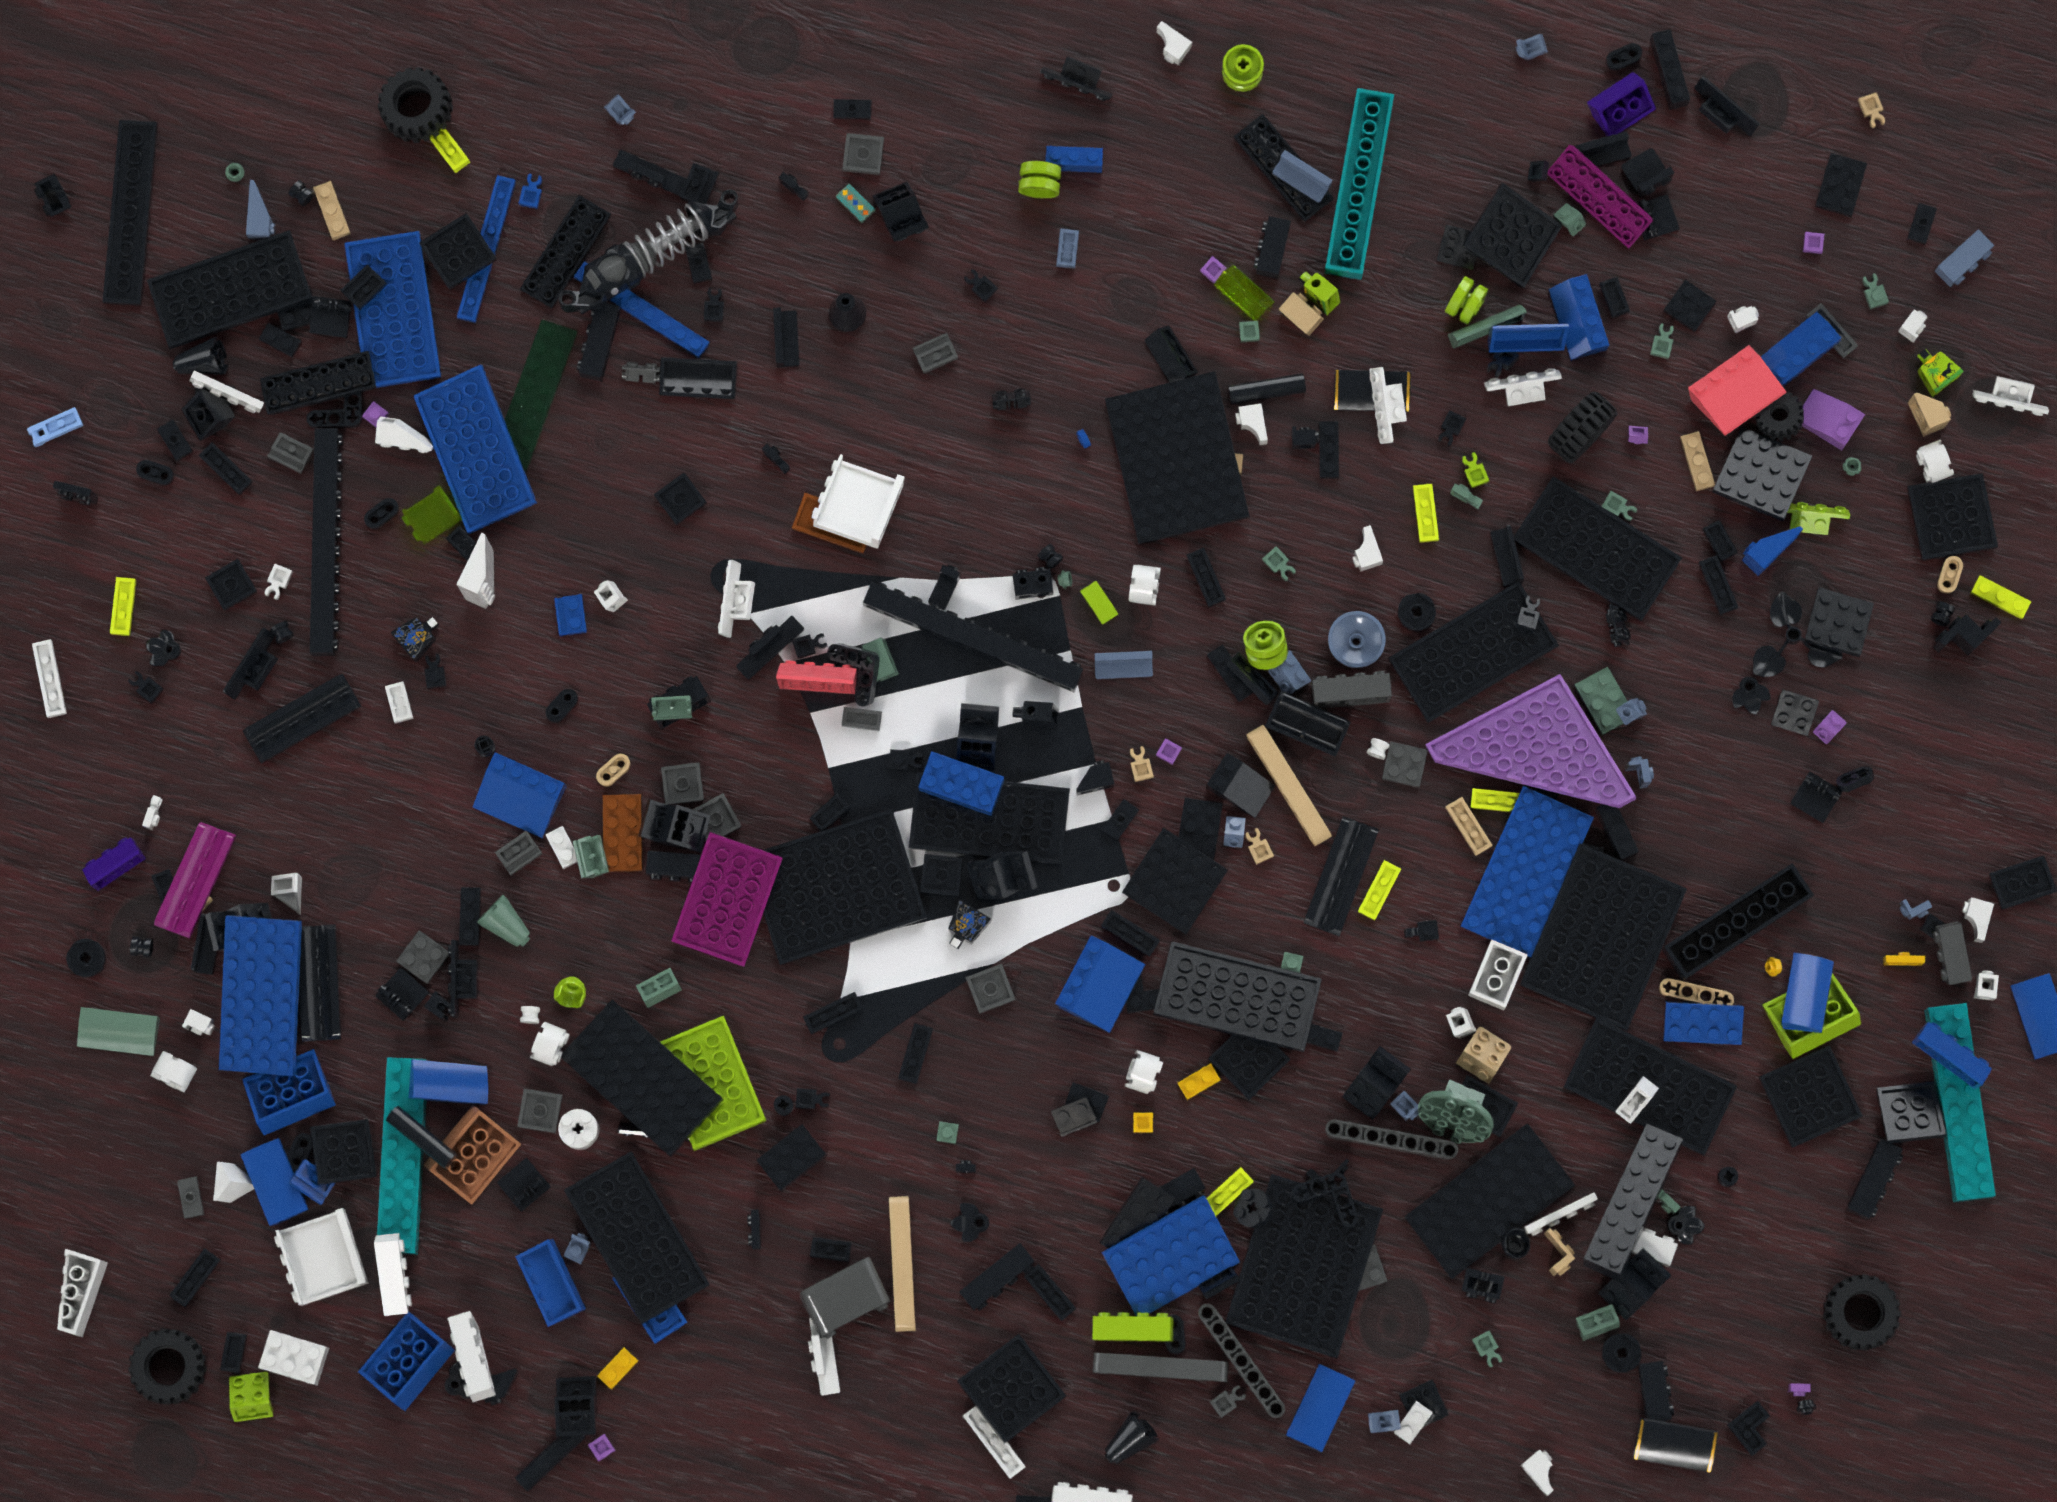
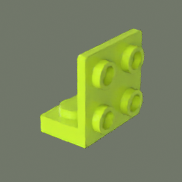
M267 1371L231 1376L229 1378L230 1411L234 1422L273 1417V1408L269 1399V1374Z

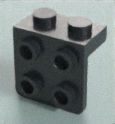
M1652 148L1627 161L1621 167L1640 198L1644 195L1652 194L1661 185L1669 184L1674 175L1671 166L1666 169Z

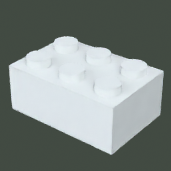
M1491 940L1468 996L1504 1011L1527 954Z
M270 1330L258 1368L318 1386L329 1348Z

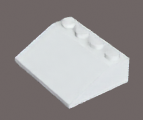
M481 533L457 582V586L465 600L486 609L488 604L491 605L495 598L494 550L486 535Z

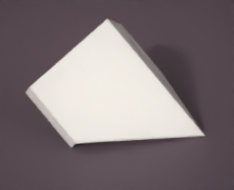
M298 873L272 876L271 895L301 915L302 877Z
M217 1162L213 1201L231 1203L254 1189L249 1175L232 1163Z

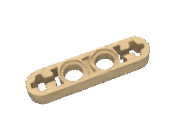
M1670 978L1664 979L1659 985V991L1665 997L1692 1003L1714 1004L1715 993H1718L1717 998H1723L1726 995L1727 1000H1730V1003L1726 1005H1733L1734 997L1730 992ZM1668 982L1671 987L1677 988V984H1679L1678 995H1675V990H1670L1667 993L1663 985H1666ZM1683 987H1690L1692 989L1690 997L1682 995ZM1708 991L1711 994L1710 1001H1703L1701 999V992ZM1716 1000V1004H1723L1722 1001Z

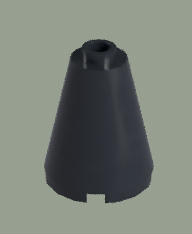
M842 293L831 303L828 312L829 319L838 330L844 332L854 331L865 321V305L858 297L849 293Z
M217 337L176 355L172 362L174 370L179 374H193L196 371L203 375H224L228 370V364L224 365V359L227 358L226 350L220 339L217 340Z
M1135 1410L1128 1415L1105 1448V1457L1111 1463L1115 1462L1118 1464L1159 1441L1158 1435L1145 1419L1140 1420L1138 1418L1140 1414Z

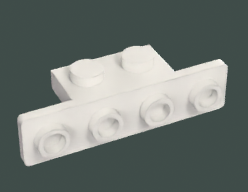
M1383 367L1371 368L1370 381L1373 390L1372 398L1375 405L1378 438L1380 444L1393 443L1391 423L1407 421L1402 384L1386 386Z
M1546 369L1542 373L1528 372L1524 376L1510 375L1506 379L1492 378L1489 379V382H1484V386L1487 391L1505 388L1507 405L1512 406L1545 400L1543 382L1562 379L1559 370Z
M1997 376L1992 394L1973 390L1972 393L1976 401L1981 403H1987V401L1995 402L1994 405L1999 407H2006L2008 405L2012 406L2014 410L2022 412L2026 409L2032 411V414L2039 416L2049 413L2048 407L2030 403L2035 387L2034 384Z
M729 560L726 567V581L723 587L724 596L723 603L721 604L720 622L718 624V633L726 638H731L734 620H750L755 583L752 581H739L741 564L734 560Z
M809 1319L812 1341H808L810 1353L814 1352L815 1360H812L811 1364L813 1372H817L821 1395L839 1393L840 1387L832 1337L828 1339L826 1337L820 1338L812 1320Z

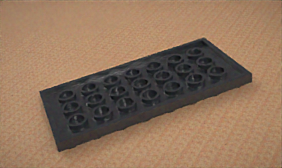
M290 230L147 280L169 349L191 343L313 299Z
M1554 476L1514 535V541L1613 605L1620 607L1621 610H1624L1640 622L1682 559L1681 556Z
M1519 581L1388 658L1427 723L1432 722L1559 647L1540 614L1534 632L1516 627L1521 607H1525L1524 602L1528 596Z
M917 772L909 849L992 857L1000 852L1027 851L1030 862L1062 865L1070 788L1004 781L992 816L919 791L918 787L923 773Z
M1171 941L1153 1015L1304 1052L1322 979Z
M613 999L569 1045L561 1056L569 1066L670 1157L676 1153L723 1101L713 1089Z
M1596 1018L1563 1088L1616 1113L1617 1108L1644 1076L1659 1089L1632 1122L1643 1127L1649 1124L1683 1139L1682 1146L1705 1156L1737 1085Z
M1527 1123L1408 1213L1404 1218L1452 1280L1502 1242L1506 1232L1523 1226L1574 1187L1575 1184Z
M632 1151L564 1189L567 1198L642 1325L710 1286Z

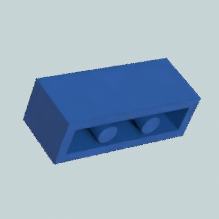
M1046 146V162L1060 166L1061 171L1102 173L1103 148Z

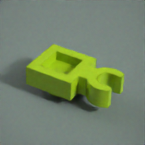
M1474 452L1472 453L1473 461H1467L1465 456L1462 458L1463 464L1468 467V469L1464 470L1471 489L1489 482L1483 464L1477 465V455Z

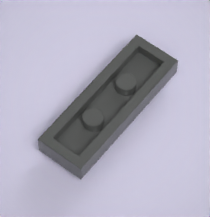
M1822 303L1806 315L1809 318L1815 312H1818L1840 335L1841 341L1833 348L1842 359L1858 347L1856 342Z

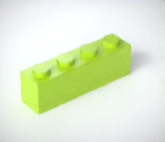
M1099 1312L1098 1316H1093V1340L1173 1342V1318L1168 1317V1313H1156V1317H1149V1313H1137V1316H1129V1313H1118V1316H1110V1313Z

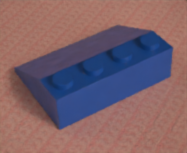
M495 752L485 772L473 808L543 839L567 786L557 779Z
M1091 935L1055 1004L1060 1009L1110 1033L1145 964Z
M314 1049L296 1056L294 1076L256 1073L242 1079L256 1123L263 1135H267L336 1105Z
M408 1311L358 1372L395 1405L406 1411L455 1349Z

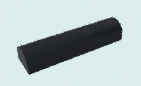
M1300 373L1228 385L1231 405L1306 393L1304 375Z
M395 1107L387 1116L386 1121L445 1170L458 1156L457 1153L401 1107Z
M584 1435L557 1437L515 1476V1479L529 1492L586 1437Z

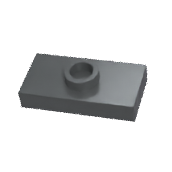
M844 707L841 726L880 731L882 711Z
M198 1177L177 1180L184 1219L204 1215Z

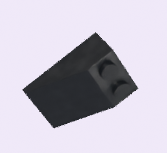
M1226 753L1206 786V789L1253 818H1256L1275 788V785L1229 753Z

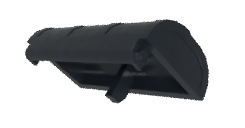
M1280 691L1265 727L1336 757L1351 722Z

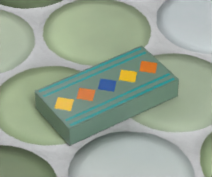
M850 184L835 196L861 223L875 212V208Z

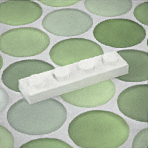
M196 371L193 372L189 380L196 388L208 389L210 393L217 397L223 396L227 398V401L231 404L245 406V409L251 413H259L264 402Z
M52 640L32 643L47 718L67 714Z
M1594 1192L1525 1226L1523 1229L1527 1235L1531 1233L1534 1236L1542 1232V1227L1546 1225L1553 1227L1559 1224V1219L1564 1216L1569 1219L1577 1215L1576 1210L1582 1207L1584 1210L1595 1206L1594 1202L1598 1198Z
M976 1407L963 1415L1010 1479L1025 1468V1465L1008 1443L1004 1444Z

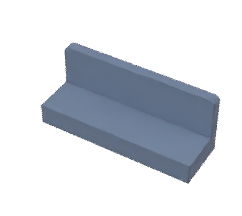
M1286 150L1282 153L1279 163L1272 172L1273 175L1318 203L1321 202L1332 185V179Z
M1152 651L1095 653L1096 679L1153 676Z

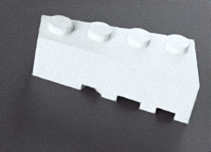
M65 1249L66 1259L65 1266H63L64 1279L63 1286L61 1287L62 1299L59 1307L57 1329L83 1337L108 1262Z
M471 1311L449 1317L448 1321L452 1332L450 1335L453 1344L456 1346L455 1355L457 1361L461 1364L459 1371L462 1379H465L466 1385H464L466 1396H470L473 1402L495 1396L479 1327Z

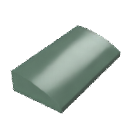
M1517 305L1449 333L1448 338L1453 349L1488 335L1492 326L1512 325L1522 321L1526 315V309L1522 305Z
M81 1007L77 1047L154 1056L160 1018L151 1015Z

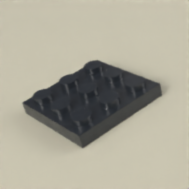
M467 212L419 243L449 290L497 260Z
M1819 587L1804 640L1807 643L1860 657L1874 603Z
M1232 1035L1208 1060L1250 1100L1290 1061V1058L1276 1045Z
M1935 1081L1879 1087L1876 1089L1887 1144L1945 1137L1946 1133Z
M368 1119L310 1127L318 1185L377 1177Z

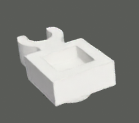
M274 564L267 580L271 583V586L266 588L265 595L269 596L271 591H275L274 599L278 600L280 598V588L286 589L293 571Z
M153 795L142 824L144 828L153 831L154 826L158 825L160 819L158 810L163 800L161 797Z

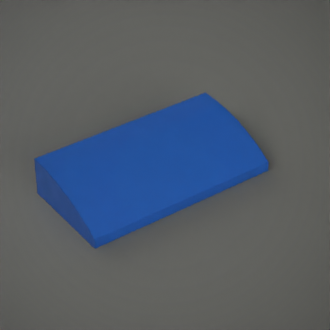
M1569 325L1492 326L1487 340L1489 353L1564 351Z
M1793 954L1782 1017L1783 1029L1822 1033L1834 961L1808 954Z
M2050 973L2011 985L2010 987L2034 1059L2056 1054L2057 993Z
M412 1059L409 1098L477 1105L488 1104L487 1066Z
M280 1138L240 1154L269 1226L278 1225L309 1210L302 1192L289 1184L294 1172Z
M548 1239L515 1256L548 1327L586 1310L554 1239Z
M1319 1364L1286 1436L1322 1452L1355 1380Z

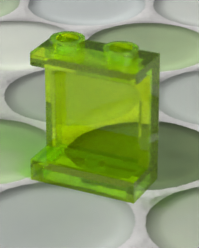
M440 485L433 489V493L409 509L405 510L404 508L401 510L404 514L401 518L407 527L411 525L415 530L411 533L417 542L421 540L424 545L462 520Z

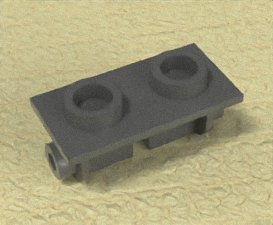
M627 362V364L622 366V369H626V371H622V379H625V381L639 382V376L643 375V382H660V374H657V372H660V367H657V364L646 363V366H641L637 362Z

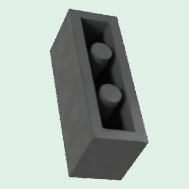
M1952 922L1935 926L1933 937L1939 947L1937 958L1942 963L1943 969L1940 970L1942 980L1949 985L1971 981L1972 976L1962 924Z

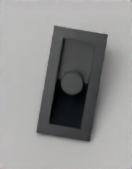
M1104 760L1094 762V765L1090 766L1076 788L1077 796L1114 787L1109 762L1105 763Z
M517 1368L491 1376L496 1395L485 1398V1403H491V1406L502 1403V1399L507 1397L519 1374Z

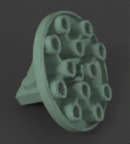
M1452 1080L1448 1081L1445 1091L1426 1093L1418 1104V1115L1432 1129L1433 1134L1443 1136L1445 1129L1449 1128L1453 1130L1450 1140L1456 1144L1461 1142H1483L1491 1135L1494 1127L1491 1115L1481 1106L1485 1094L1464 1087V1085Z

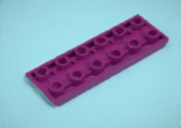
M1569 145L1549 168L1548 175L1628 249L1653 222L1650 215L1574 146Z
M202 822L198 824L155 918V926L190 939L234 843L235 834Z

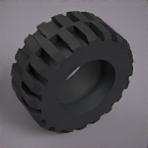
M410 67L406 68L404 72H401V70L396 72V76H390L387 79V85L383 84L381 87L383 93L378 95V110L386 127L398 139L402 138L405 142L413 140L414 143H420L422 139L426 142L430 140L429 137L431 135L437 137L440 134L439 131L441 129L445 130L447 127L446 121L449 122L452 117L450 114L453 111L452 98L444 82H442L437 74H433L428 69L424 72L421 67H416L415 70H412ZM425 93L431 96V103L428 109L421 115L416 117L400 115L401 104L410 95Z
M1591 392L1573 408L1547 440L1548 446L1567 463L1575 462L1614 421L1618 414L1617 409L1599 392Z
M1865 1274L1850 1276L1840 1281L1827 1294V1300L1823 1305V1308H1825L1823 1320H1826L1827 1325L1825 1326L1827 1331L1830 1330L1834 1340L1837 1339L1842 1346L1850 1347L1852 1350H1869L1885 1344L1888 1339L1893 1337L1895 1330L1900 1324L1898 1322L1901 1317V1311H1899L1900 1302L1895 1297V1291L1891 1290L1888 1287L1889 1284L1885 1281H1880L1878 1277H1871ZM1857 1294H1865L1872 1297L1880 1310L1878 1323L1867 1331L1853 1329L1847 1323L1844 1316L1846 1302Z
M174 1329L152 1331L148 1336H143L139 1340L140 1343L132 1349L134 1352L129 1357L131 1363L130 1367H128V1373H131L130 1380L135 1385V1390L147 1400L165 1405L178 1404L183 1400L191 1398V1395L199 1390L200 1383L203 1384L205 1378H203L207 1367L205 1366L206 1357L202 1353L203 1349L196 1343L193 1337L184 1332ZM165 1348L177 1350L185 1360L183 1376L172 1385L157 1383L150 1373V1363L153 1356Z

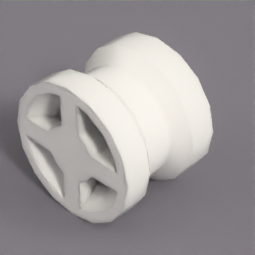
M1372 738V745L1366 753L1372 757L1384 760L1386 757L1385 751L1390 745L1380 739Z
M521 1006L523 1013L520 1022L539 1024L538 1013L540 1012V1007Z

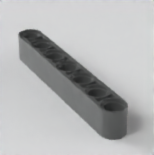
M1330 1120L1325 1127V1133L1329 1138L1443 1160H1451L1458 1153V1146L1448 1140L1341 1120ZM1331 1124H1336L1339 1127L1337 1134L1329 1132ZM1356 1128L1358 1136L1355 1138L1350 1137L1348 1129ZM1370 1131L1375 1132L1377 1140L1370 1141L1367 1138V1133ZM1394 1135L1397 1139L1396 1144H1388L1386 1137ZM1406 1139H1413L1416 1146L1408 1148L1405 1144ZM1425 1143H1433L1435 1150L1433 1152L1426 1151ZM1451 1146L1454 1149V1154L1451 1156L1446 1155L1444 1147Z
M1210 1304L1202 1305L1198 1311L1199 1319L1268 1415L1272 1418L1281 1417L1285 1412L1283 1402L1216 1309ZM1204 1308H1210L1213 1315L1211 1318L1206 1319L1202 1316L1201 1311ZM1215 1324H1221L1224 1327L1222 1334L1214 1333L1213 1326ZM1233 1340L1235 1342V1349L1227 1350L1224 1346L1225 1341ZM1238 1356H1244L1247 1359L1245 1366L1240 1367L1237 1365L1236 1358ZM1256 1372L1258 1374V1381L1255 1383L1250 1382L1247 1378L1248 1373ZM1261 1388H1267L1270 1391L1268 1398L1263 1399L1260 1397L1259 1390ZM1273 1404L1281 1406L1282 1411L1280 1414L1275 1415L1271 1412L1270 1408Z
M1094 1353L1092 1373L1227 1382L1229 1362Z

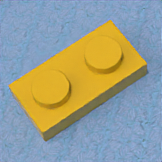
M1209 1064L1177 1084L1188 1100L1221 1080L1212 1064Z
M623 1348L597 1377L612 1390L636 1365L638 1360L626 1348Z

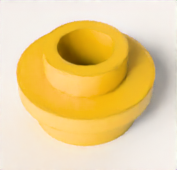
M1769 957L1765 963L1766 972L1772 977L1780 974L1782 971L1781 961L1778 958Z

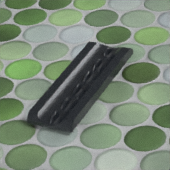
M1261 114L1234 136L1238 145L1304 222L1334 200V197L1327 191L1321 202L1318 203L1273 175L1272 172L1279 163L1284 150L1298 159H1302L1264 114Z
M579 195L520 290L552 309L558 302L560 293L566 289L606 226L611 213Z
M369 351L260 378L267 415H275L376 388Z
M340 674L243 730V733L260 763L263 764L362 706L344 675Z
M1345 816L1342 817L1303 924L1340 937L1379 829Z
M336 924L302 926L299 976L302 1042L341 1039Z

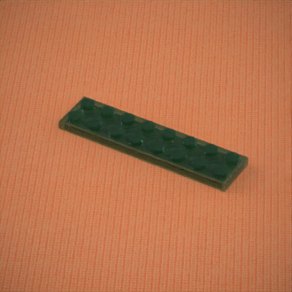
M543 319L540 322L504 420L525 472L528 470L578 334L576 330Z

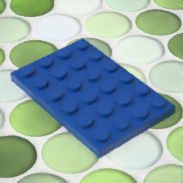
M1204 1195L1102 1252L1136 1316L1137 1313H1151L1223 1270L1240 1263Z

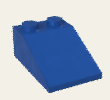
M1801 526L1760 539L1757 543L1753 541L1743 553L1745 556L1742 561L1759 576L1799 536L1803 528Z

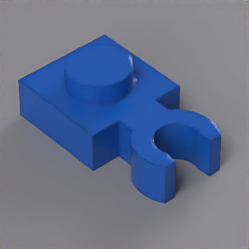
M529 174L527 177L529 186L522 187L519 205L538 209L542 190L537 189V187L542 184V178L539 176L536 182H532V174Z

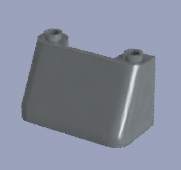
M870 1257L803 1290L799 1296L820 1338L826 1337V1339L836 1335V1330L846 1323L872 1310L877 1309L880 1312L888 1308V1303H890V1299Z

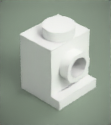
M1743 306L1737 309L1736 313L1730 311L1727 316L1735 333L1755 325L1759 314L1755 307L1750 306L1746 308Z
M1914 309L1898 332L1914 343L1918 334L1926 326L1923 323L1927 319V315Z
M609 580L599 584L598 589L594 591L603 607L611 612H615L628 601L616 584Z
M1982 971V973L1977 974L1974 998L1995 1000L1997 998L1999 975H1993L1994 972ZM1983 982L1988 984V989L1982 987Z
M1457 1007L1452 1009L1450 1014L1446 1015L1454 1037L1461 1039L1476 1032L1467 1009ZM1464 1019L1465 1024L1460 1025V1021Z
M190 1009L182 1027L187 1030L192 1027L190 1031L200 1036L202 1033L210 1036L215 1025L213 1024L214 1020Z

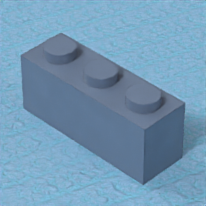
M1978 229L1936 268L1935 272L1949 287L1954 284L1959 285L1965 279L1964 275L1968 271L1972 273L1979 266L1978 262L1981 259L1985 261L1992 254L1991 250L1994 244Z

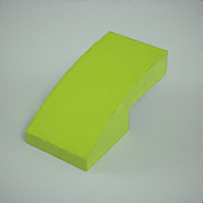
M1094 581L1080 591L1102 625L1118 615L1097 581Z

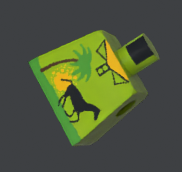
M1304 272L1300 276L1299 281L1304 284L1306 296L1326 315L1340 303L1338 289L1319 273L1311 276L1309 273Z
M1926 349L1917 355L1923 363L1917 372L1932 397L1946 388L1964 372L1941 351L1933 357Z

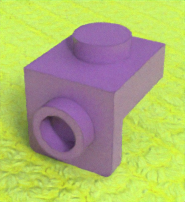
M1832 710L1815 728L1813 733L1825 744H1828L1847 722Z

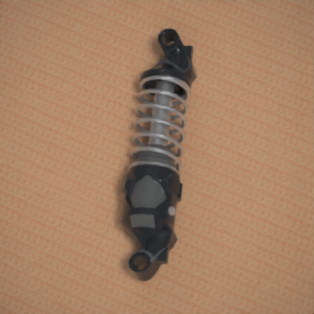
M731 189L722 192L716 206L690 200L685 204L687 219L682 211L677 209V214L682 222L675 225L672 218L667 215L666 219L671 229L665 232L661 224L656 222V227L661 233L658 237L654 238L651 231L646 228L645 232L650 242L642 240L638 235H635L636 241L634 243L625 241V243L620 245H612L605 250V254L584 267L583 281L579 291L564 290L560 293L559 303L561 309L566 313L580 312L581 315L589 310L603 309L607 301L627 289L632 290L640 285V281L645 278L646 273H653L654 265L663 267V256L673 261L675 257L674 250L677 253L684 254V244L694 248L695 238L705 241V239L712 236H720L727 225L737 219L735 214L738 207L737 193ZM729 198L734 200L732 203L725 202ZM695 231H697L702 236V238L695 233ZM688 235H690L691 240H692V244H690V243L685 239V237H687ZM678 241H680L682 251L674 245ZM669 248L671 252V257H669L664 252V250ZM658 254L661 260V264L656 261V255ZM566 299H571V300H573V301H572L571 303H569V304H565V303H564V300H566Z

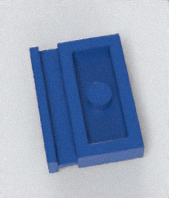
M582 594L554 598L559 636L587 633Z
M306 1159L301 1162L293 1178L289 1181L290 1185L319 1205L323 1204L324 1199L335 1185V1183L318 1185L315 1165Z

